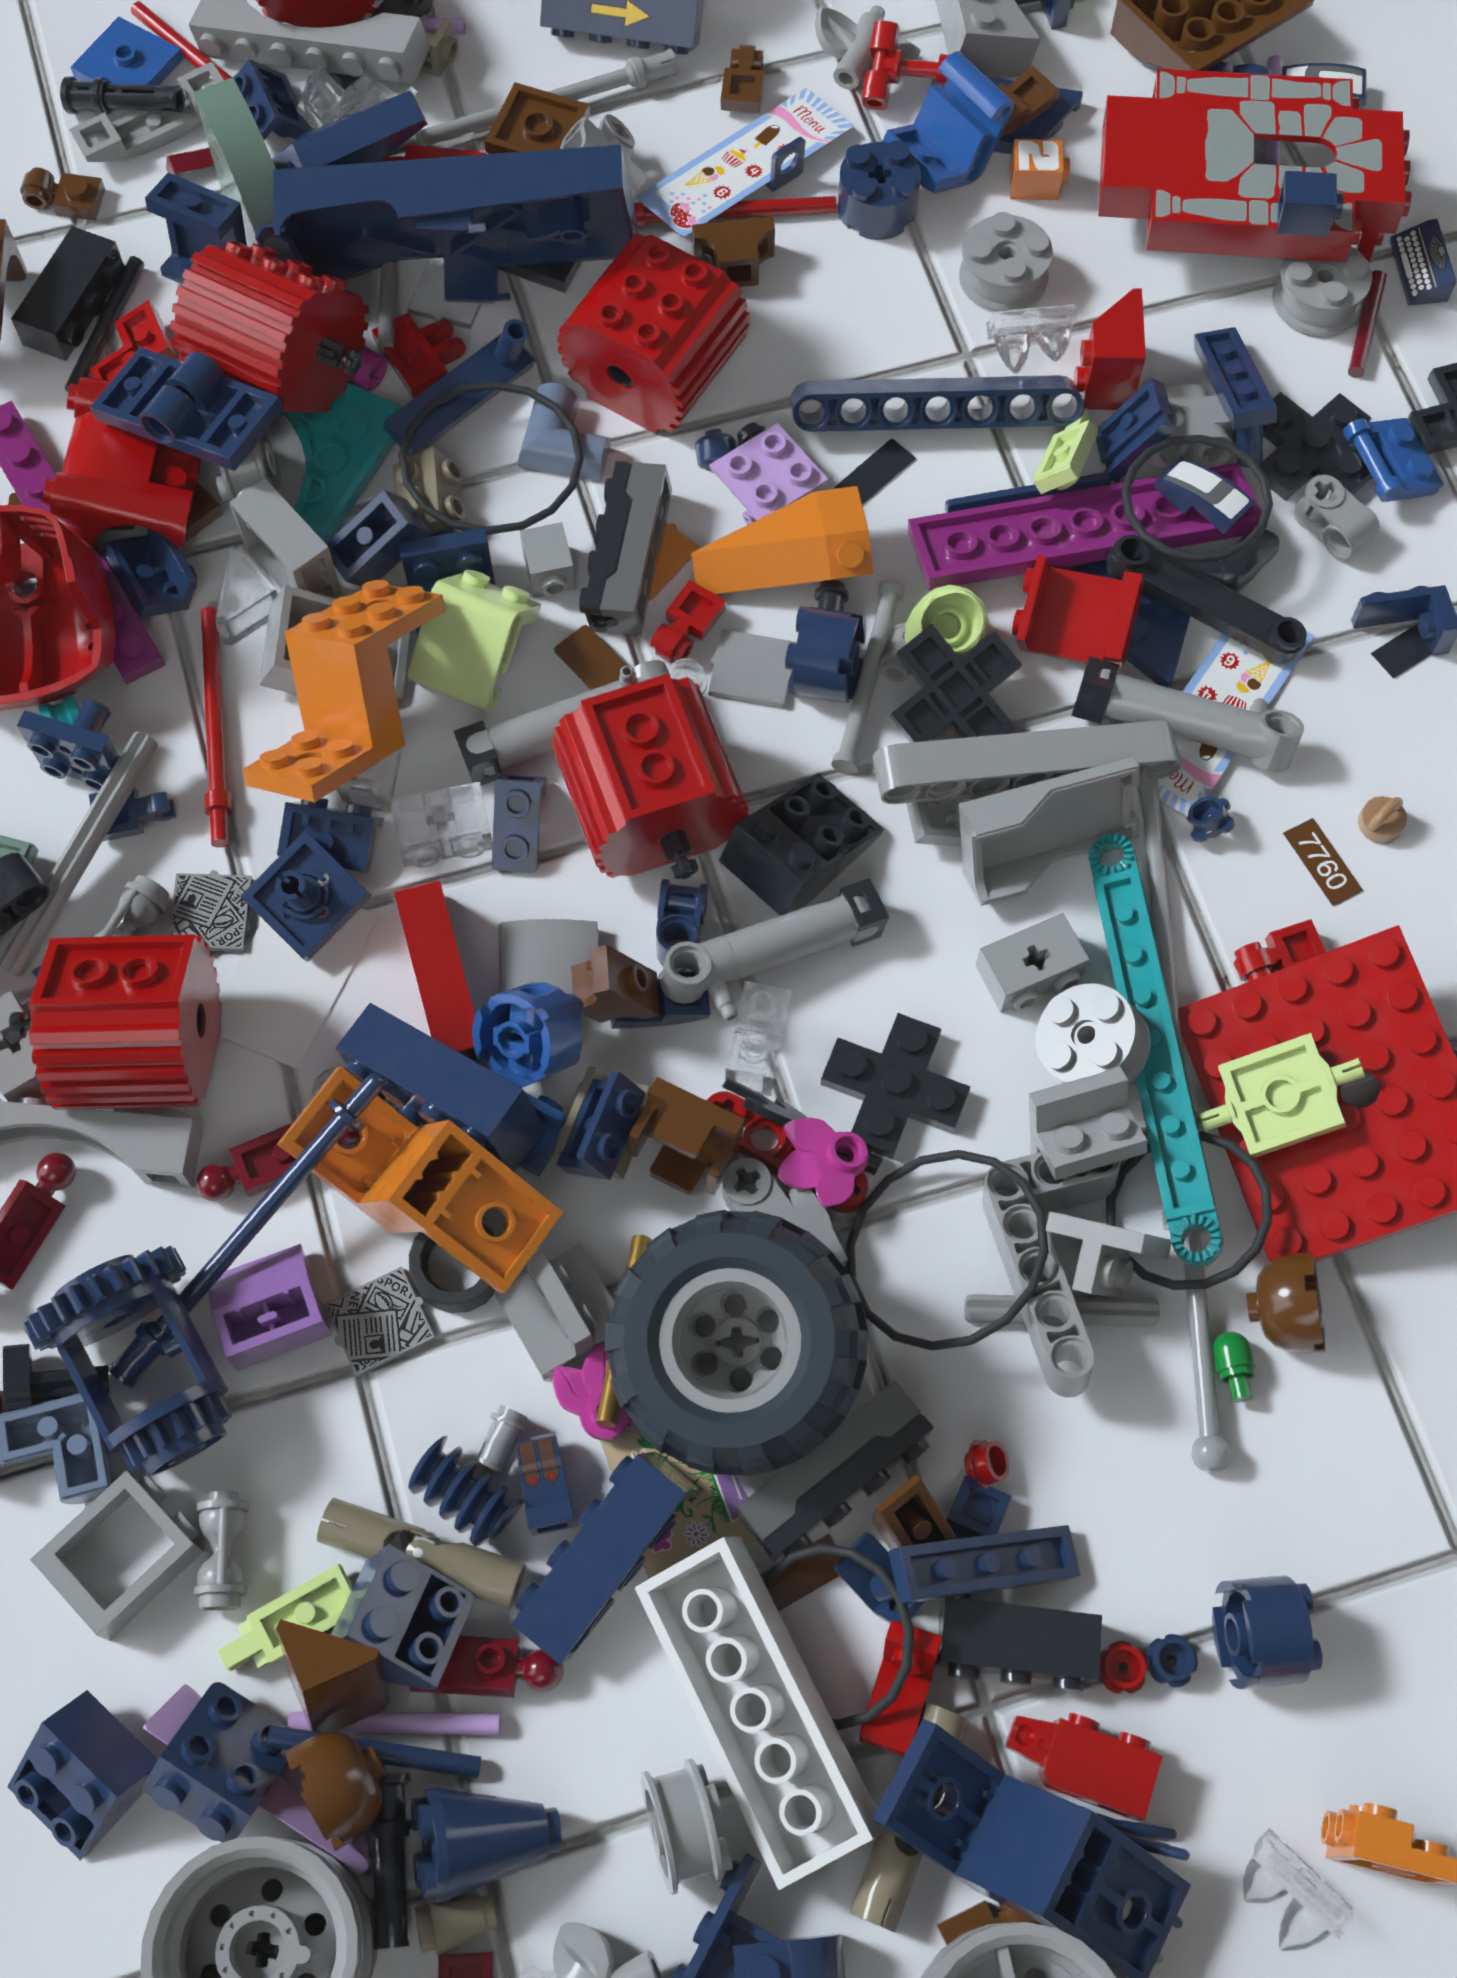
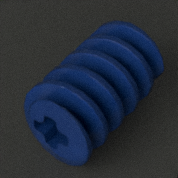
M443 1436L429 1447L420 1458L410 1477L408 1489L413 1494L425 1491L423 1501L428 1507H434L441 1503L439 1515L443 1520H449L457 1516L454 1528L458 1533H465L473 1528L470 1542L475 1547L480 1546L489 1540H494L509 1525L521 1509L524 1500L519 1498L508 1506L504 1504L509 1487L504 1485L491 1493L488 1489L494 1475L488 1472L476 1480L473 1475L478 1461L473 1459L464 1466H459L458 1461L463 1449L458 1446L445 1454L442 1450L448 1436Z

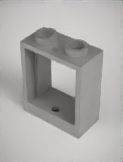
M265 478L255 485L243 489L236 498L229 502L246 552L281 590L284 585L335 599L342 595L329 547Z
M126 1470L30 1559L95 1635L108 1641L204 1552L194 1540L200 1534V1531L181 1511L172 1516L165 1509L161 1502L167 1495L147 1475L139 1480ZM132 1496L174 1542V1545L108 1607L65 1557Z

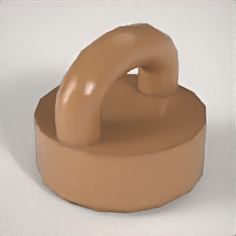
M1380 796L1367 801L1358 817L1359 829L1363 835L1377 843H1388L1398 838L1407 821L1405 809L1402 807L1403 799L1400 797Z

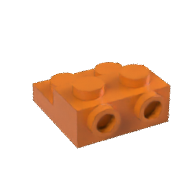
M1364 1803V1807L1350 1805L1349 1810L1340 1809L1338 1813L1328 1810L1325 1812L1321 1826V1842L1327 1845L1325 1858L1430 1885H1457V1859L1449 1857L1450 1847L1415 1839V1843L1412 1842L1414 1824L1397 1820L1398 1810L1382 1805Z

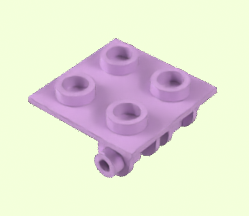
M778 423L709 465V468L747 509V511L742 513L747 525L815 492L816 489L829 482L827 476Z

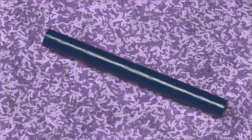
M270 1725L266 1747L288 1750L305 1739L323 1732ZM352 1737L363 1750L373 1745L384 1765L478 1778L480 1773L481 1756Z

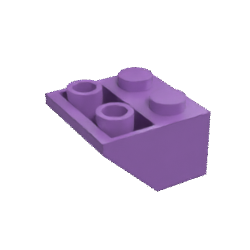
M301 1243L225 1271L208 1291L211 1314L225 1358L237 1371L332 1335Z

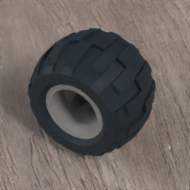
M724 1209L696 1215L695 1219L675 1228L669 1227L646 1245L647 1249L632 1267L626 1268L613 1293L616 1295L610 1320L606 1322L604 1352L608 1353L612 1375L610 1383L621 1409H625L639 1429V1434L660 1453L664 1452L686 1464L688 1468L714 1475L745 1476L782 1468L804 1458L828 1440L846 1419L858 1392L861 1390L867 1366L868 1327L863 1303L849 1273L834 1253L809 1231L792 1224L782 1217L755 1210L753 1212L726 1211ZM735 1294L742 1295L746 1301V1309L738 1316L730 1315L726 1309L728 1298ZM767 1310H773L779 1316V1325L772 1332L763 1331L759 1325L761 1314ZM709 1315L715 1321V1331L709 1337H701L696 1331V1323L702 1316ZM741 1328L743 1335L759 1339V1343L744 1348L742 1357H738L736 1350L720 1346V1342L735 1338L736 1329ZM771 1347L779 1349L782 1353L779 1366L773 1370L767 1369L762 1363L764 1351ZM707 1352L713 1353L718 1359V1368L710 1375L704 1374L699 1368L700 1357ZM741 1368L748 1370L752 1377L751 1385L744 1391L735 1389L732 1384V1375Z

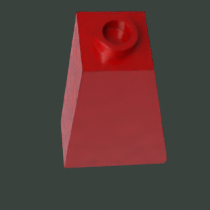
M440 880L395 891L394 896L431 1037L471 1060L477 1059L472 1037L475 1011Z

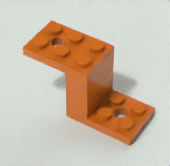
M373 580L363 584L360 591L350 596L335 599L332 602V606L327 609L304 616L301 619V623L286 630L284 633L304 731L293 735L291 741L281 747L264 752L260 755L259 760L245 767L243 774L246 786L315 803L404 747L405 742L387 645L444 613L443 594L425 592L420 586L397 587L389 585L385 580Z
M337 1067L277 1145L296 1159L334 1116L335 1112L329 1105L330 1101L336 1098L344 1104L361 1082L343 1067ZM377 1095L359 1116L366 1123V1126L362 1131L358 1130L359 1140L352 1149H344L336 1143L312 1172L390 1234L423 1232L496 1291L506 1293L563 1214V1211L450 1120L416 1127ZM492 1207L500 1210L505 1219L502 1232L495 1237L488 1235L482 1226L484 1213Z

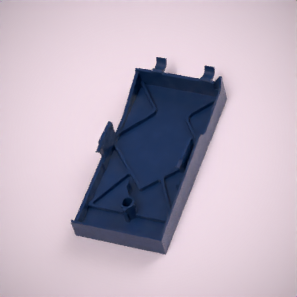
M622 145L274 169V223L261 225L256 232L255 239L259 246L263 247L269 237H279L283 242L287 241L297 261L313 267L312 275L322 278V275L326 274L344 281L381 268L383 264L388 262L444 258V295L446 302L495 303V301H510L511 298L510 293L498 294V267L615 259L632 236L639 233V226Z

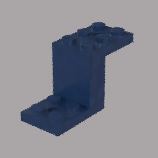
M925 1719L922 1720L872 1817L875 1822L974 1891L1045 1926L1055 1927L1081 1940L1102 1958L1108 1967L1124 1978H1149L1191 1887L1190 1883L1095 1812L1005 1775L939 1725ZM943 1784L945 1789L943 1801L934 1809V1794L939 1786ZM1130 1899L1132 1902L1131 1910L1123 1920V1909L1126 1902Z

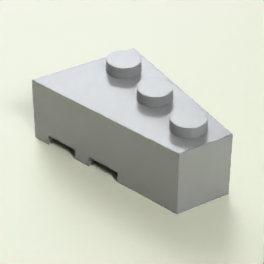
M935 0L948 54L960 51L983 74L1020 77L1030 68L1041 38L1015 0Z

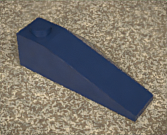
M409 90L302 134L275 155L272 161L276 169L380 162L428 123L414 94Z

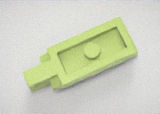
M1087 408L1083 410L1082 415L1077 421L1067 425L1064 431L1053 435L1033 478L1034 484L1041 494L1055 488L1064 490L1072 486L1080 478L1081 470L1090 455V450L1098 435V427L1088 415Z
M341 1563L247 1615V1620L237 1626L242 1636L217 1650L226 1670L229 1669L232 1672L252 1660L255 1661L257 1668L260 1669L268 1664L273 1665L283 1659L276 1631L280 1619L324 1633L332 1631L353 1589Z

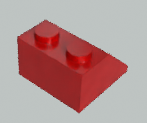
M1133 288L1093 321L1089 340H1082L1081 366L1075 367L1074 383L1079 392H1081L1084 409L1118 410L1137 392L1146 360L1142 288Z

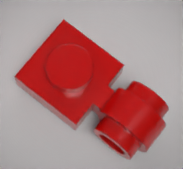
M689 580L666 610V620L672 624L670 626L661 624L651 639L650 646L655 649V654L671 664L675 661L682 664L689 656L694 645V641L688 638L689 634L703 641L726 610V600Z
M1312 919L1269 932L1265 938L1268 946L1266 948H1262L1260 942H1253L1237 949L1234 952L1236 960L1233 962V965L1240 980L1249 982L1273 973L1275 966L1281 970L1327 951Z

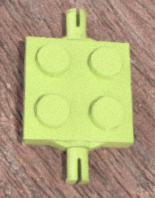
M1309 1033L1218 1065L1226 1088V1104L1198 1114L1205 1132L1233 1122L1235 1127L1243 1134L1250 1156L1256 1158L1346 1127L1337 1103V1086L1362 1077L1365 1078V1074L1358 1058L1329 1068V1065L1319 1055L1313 1037Z

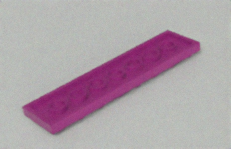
M1238 463L1209 468L1231 481L1256 501L1225 534L1220 532L1194 507L1184 515L1153 486L1161 476L1134 480L1130 491L1134 514L1147 533L1171 548L1247 535L1258 525L1262 510ZM1124 482L908 519V535L928 591L946 585L961 586L1023 575L1028 567H1035L1038 554L1047 556L1049 567L1055 568L1107 560L1108 553L1117 540L1125 535L1138 536L1125 516L1121 492Z

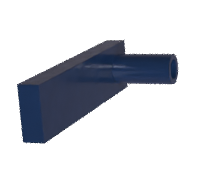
M517 319L507 321L500 335L388 417L384 422L383 429L401 447L407 426L430 401L459 386L494 381L507 384L513 383L529 371L535 362V359L524 348L529 335L526 324ZM488 390L462 394L434 408L415 429L407 455L412 457L422 452L501 391Z
M1236 327L1194 334V349L1233 430L1237 429V447L1252 456L1257 464L1260 465L1263 462V425L1277 422V406ZM1237 458L1239 466L1249 468L1245 462Z
M1069 1525L899 1546L888 1551L892 1567L885 1569L895 1582L900 1604L1067 1581L1081 1576ZM874 1574L870 1582L873 1596L882 1603L894 1601V1598L883 1583Z

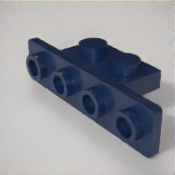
M748 1853L744 1855L741 1863L737 1860L732 1861V1870L725 1872L719 1890L725 1893L715 1914L707 1911L694 1934L693 1942L699 1945L688 1966L684 1963L678 1966L672 1978H736L733 1945L781 1941V1939L737 1914L761 1867V1861Z

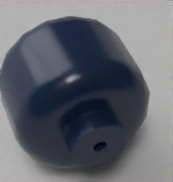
M720 429L706 431L705 436L699 438L695 443L698 466L706 469V471L711 470L709 468L711 463L737 448L735 438L730 434L722 433Z

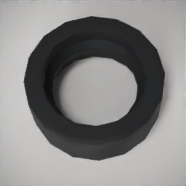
M482 1223L485 1232L495 1237L493 1231ZM419 1232L414 1238L408 1257L409 1273L421 1297L434 1308L449 1313L470 1312L486 1304L495 1294L496 1290L481 1278L474 1286L464 1291L455 1292L441 1289L432 1281L428 1273V1260L431 1251L436 1247L437 1243L423 1232Z

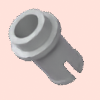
M905 623L897 624L894 627L888 652L882 655L880 660L882 674L887 679L896 682L904 681L911 675L909 670L896 656L897 651L906 645L903 636Z
M500 1405L497 1414L491 1412L490 1418L493 1419V1422L478 1455L474 1459L478 1461V1464L503 1474L516 1444L515 1441L518 1440L521 1432L526 1434L528 1430L524 1427L528 1417Z

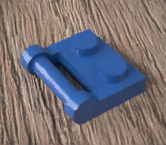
M1360 418L1352 421L1344 428L1343 435L1348 444L1355 445L1376 483L1375 492L1381 502L1435 495L1444 485L1406 418L1368 423L1365 419Z

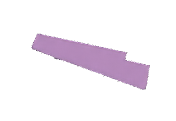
M184 1684L146 1722L143 1729L168 1745L202 1697L192 1687ZM287 1761L258 1806L361 1875L369 1876L373 1870V1863L369 1856L366 1834L362 1833L358 1838L335 1851L331 1838L326 1841L302 1798L301 1793L304 1790L301 1780L304 1779V1776L299 1768L292 1772Z

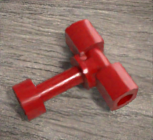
M876 21L870 46L874 61L872 70L866 71L862 93L863 106L874 110L887 109L891 83L899 84L901 76L936 79V84L944 88L948 79L938 68L950 54H940L938 62L903 59V51L897 50L900 34L898 24L891 21Z

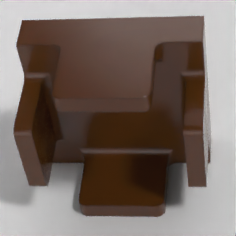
M514 82L484 141L485 151L488 154L560 149L561 143L569 130L582 117L586 116L589 119V104Z
M657 1077L648 1092L647 1104L629 1134L628 1154L637 1157L648 1137L663 1144L650 1167L649 1174L652 1178L690 1195L693 1193L705 1169L711 1167L707 1175L705 1191L715 1195L723 1181L726 1168L733 1161L738 1160L745 1119Z

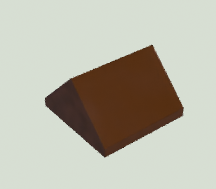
M280 1619L276 1631L289 1679L311 1731L337 1732L386 1709L390 1699L379 1649Z

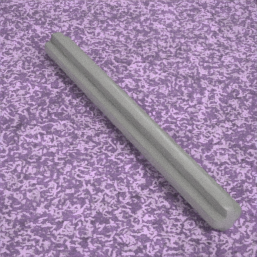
M136 731L131 736L45 883L50 889L49 897L37 910L23 919L1 956L0 967L20 977L25 974L158 748L157 742L149 735Z

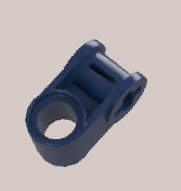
M662 879L656 927L657 959L662 966H664L666 953L672 947L667 944L668 941L682 939L699 943L701 927L704 925L708 884L701 883L699 887L674 885L671 884L670 879ZM679 968L676 971H683L687 968Z

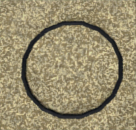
M496 381L459 386L430 401L407 426L398 454L403 485L423 512L452 529L466 531L485 527L486 535L524 530L554 514L576 489L584 460L578 429L559 404L529 387ZM500 390L527 395L552 409L571 433L576 459L569 484L548 508L521 522L488 527L454 521L429 506L411 482L407 461V453L414 431L434 408L462 394Z
M963 1150L924 1155L888 1174L859 1207L846 1242L847 1272L863 1303L866 1319L893 1341L931 1351L973 1345L1009 1325L1036 1292L1049 1250L1047 1231H1045V1211L1028 1181L999 1159ZM962 1159L993 1166L1020 1186L1036 1214L1039 1253L1028 1287L1003 1317L970 1336L929 1341L897 1332L871 1311L856 1281L855 1244L867 1211L892 1182L922 1165Z

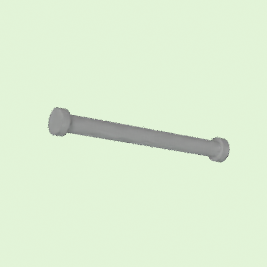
M884 580L879 586L878 595L881 599L840 750L833 755L831 762L832 767L839 772L851 774L855 773L858 769L859 759L856 756L880 670V660L882 655H884L897 602L903 599L905 587L894 580Z

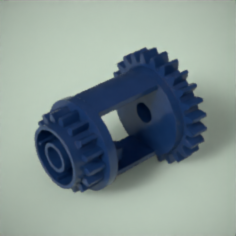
M160 1246L152 1252L146 1250L137 1257L132 1254L123 1255L87 1270L63 1285L50 1298L52 1302L38 1307V1312L27 1317L28 1321L23 1323L24 1329L35 1350L40 1349V1351H43L47 1348H57L112 1454L121 1452L130 1471L133 1470L134 1472L143 1467L147 1477L167 1471L220 1441L227 1435L223 1424L232 1417L222 1398L227 1393L228 1388L173 1284L181 1281L180 1277L186 1275L185 1271L187 1269L176 1248H172V1246L164 1249ZM157 1308H160L173 1332L172 1335L161 1341L165 1353L170 1358H173L183 1352L199 1384L163 1400L123 1423L84 1347L121 1331L152 1313Z

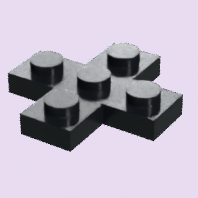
M1457 363L1433 368L1427 378L1440 405L1410 412L1407 418L1427 455L1457 447Z
M1282 392L1273 398L1277 406V422L1263 425V437L1276 446L1277 449L1259 465L1267 476L1272 491L1287 501L1312 477L1328 475L1339 480L1343 487L1354 495L1373 478L1360 454L1349 446L1343 435L1344 428L1354 420L1363 418L1367 423L1370 422L1372 418L1341 393L1335 396L1313 417Z
M933 624L929 625L897 651L896 656L922 686L921 690L894 710L889 716L910 743L930 741L951 723L963 738L1010 734L1016 728L989 693L1018 671L1022 664L995 631L961 658Z
M897 1013L882 1053L837 1037L820 1082L822 1086L863 1100L851 1132L860 1136L866 1145L872 1147L873 1153L892 1160L908 1118L953 1134L971 1087L927 1070L942 1029Z

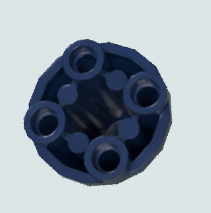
M442 1788L425 1789L422 1797L411 1798L412 1828L414 1832L419 1831L422 1842V1853L414 1854L413 1857L414 1881L416 1889L422 1888L423 1897L430 1898L431 1903L445 1902L544 1861L548 1859L550 1853H558L561 1850V1824L556 1807L545 1808L542 1803Z

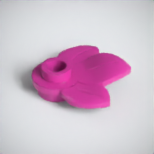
M799 1118L786 1123L784 1130L796 1150L791 1152L781 1164L778 1172L779 1179L787 1186L796 1190L816 1189L817 1198L824 1208L844 1203L853 1193L854 1178L862 1173L868 1163V1151L864 1140L853 1132H835L821 1119ZM836 1152L845 1153L849 1158V1163L841 1160Z
M603 1341L590 1351L584 1361L583 1370L557 1366L554 1369L552 1381L555 1396L560 1406L564 1410L579 1416L581 1426L589 1436L597 1440L608 1441L619 1437L625 1431L630 1416L625 1409H621L619 1406L615 1427L607 1428L596 1424V1410L599 1408L608 1362V1353L604 1352L605 1342Z

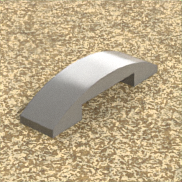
M210 62L177 78L185 98L184 109L180 113L137 110L111 122L104 112L70 128L69 131L87 162H109L138 156L160 148L200 125L202 121L193 92L224 81L214 63Z

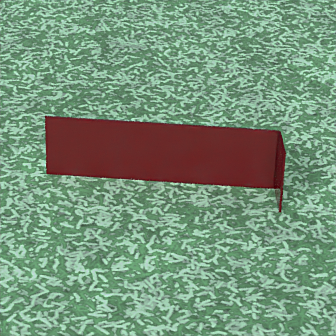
M210 148L169 155L166 160L167 172L174 175L214 166Z

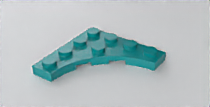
M346 383L345 387L347 389L343 396H337L332 402L329 412H281L297 433L305 456L306 475L303 477L300 495L294 510L325 544L334 537L396 443L383 429V425L388 417L403 407L350 383Z

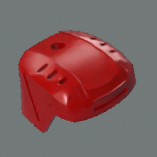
M0 505V711L37 706L76 694L79 689L92 682L113 662L116 641L113 608L103 569L104 564L99 554L86 541L79 539L50 512L41 508L24 505ZM30 578H36L37 588L35 592L28 597H22V584Z

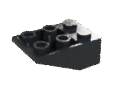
M817 773L736 823L719 858V862L781 916L799 910L810 903L882 834L884 828L847 798L820 773Z

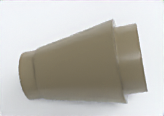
M491 1895L455 1897L438 1903H431L430 1898H427L426 1905L414 1907L422 1953L435 1950L436 1955H440L485 1934L486 1931L497 1929Z

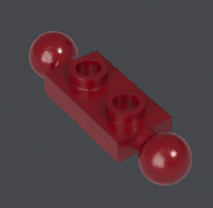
M294 1122L228 1149L234 1165L227 1167L214 1163L201 1169L196 1178V1188L200 1196L210 1202H220L227 1199L234 1191L235 1185L242 1183L248 1197L271 1188L296 1160L277 1145ZM350 1126L337 1142L340 1141L347 1145L357 1144L359 1140L358 1130Z
M55 1152L44 1156L37 1165L36 1176L38 1183L36 1186L20 1179L0 1209V1285L4 1288L14 1289L66 1205L52 1197L55 1191L68 1188L76 1177L75 1163L66 1154Z
M459 1636L438 1687L434 1690L409 1686L410 1692L515 1698L516 1680H524L531 1689L538 1692L550 1691L561 1682L564 1666L563 1663L558 1664L541 1649L531 1652L526 1658H519V1639Z

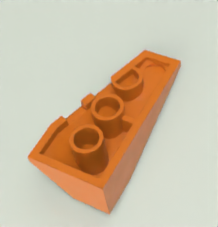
M857 486L812 492L691 553L695 583L714 594L874 574L869 529Z

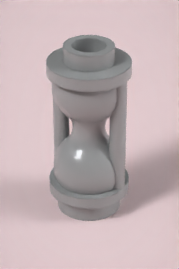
M138 875L134 882L129 881L123 888L125 892L119 899L118 909L106 927L97 932L93 937L140 936L145 927L151 925L158 915L163 914L167 909L165 902L170 896L168 891L154 880Z
M236 1491L208 1492L207 1500L197 1503L196 1512L200 1513L199 1526L201 1532L211 1545L210 1555L200 1566L197 1573V1586L194 1587L193 1596L199 1598V1610L228 1611L240 1609L241 1596L246 1595L247 1586L243 1585L244 1572L240 1563L232 1554V1545L244 1529L246 1523L245 1513L249 1511V1502L239 1500V1492Z

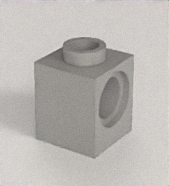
M563 523L521 530L520 537L523 557L533 597L544 595L558 596L565 591L576 589L574 567Z

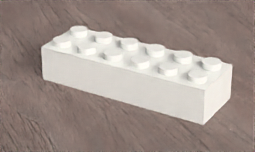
M741 1536L723 1537L634 1587L778 1890L868 1843L887 1831V1829L872 1819L876 1807Z

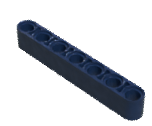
M1061 375L807 381L796 386L790 398L794 422L799 428L809 432L1066 426L1077 421L1084 410L1083 398L1074 381L1067 376ZM1065 393L1072 395L1071 400L1065 406H1052L1057 396ZM980 395L988 397L987 403L982 408L971 409L968 407L969 402L974 397ZM1018 395L1030 396L1025 406L1021 408H1012L1010 406L1012 400ZM939 396L947 399L944 406L938 410L926 408L929 400ZM897 397L905 400L903 406L896 411L884 409V405L891 398ZM855 398L863 402L857 411L846 412L842 409V405L849 399ZM812 399L821 403L819 409L813 413H804L799 409L806 400Z

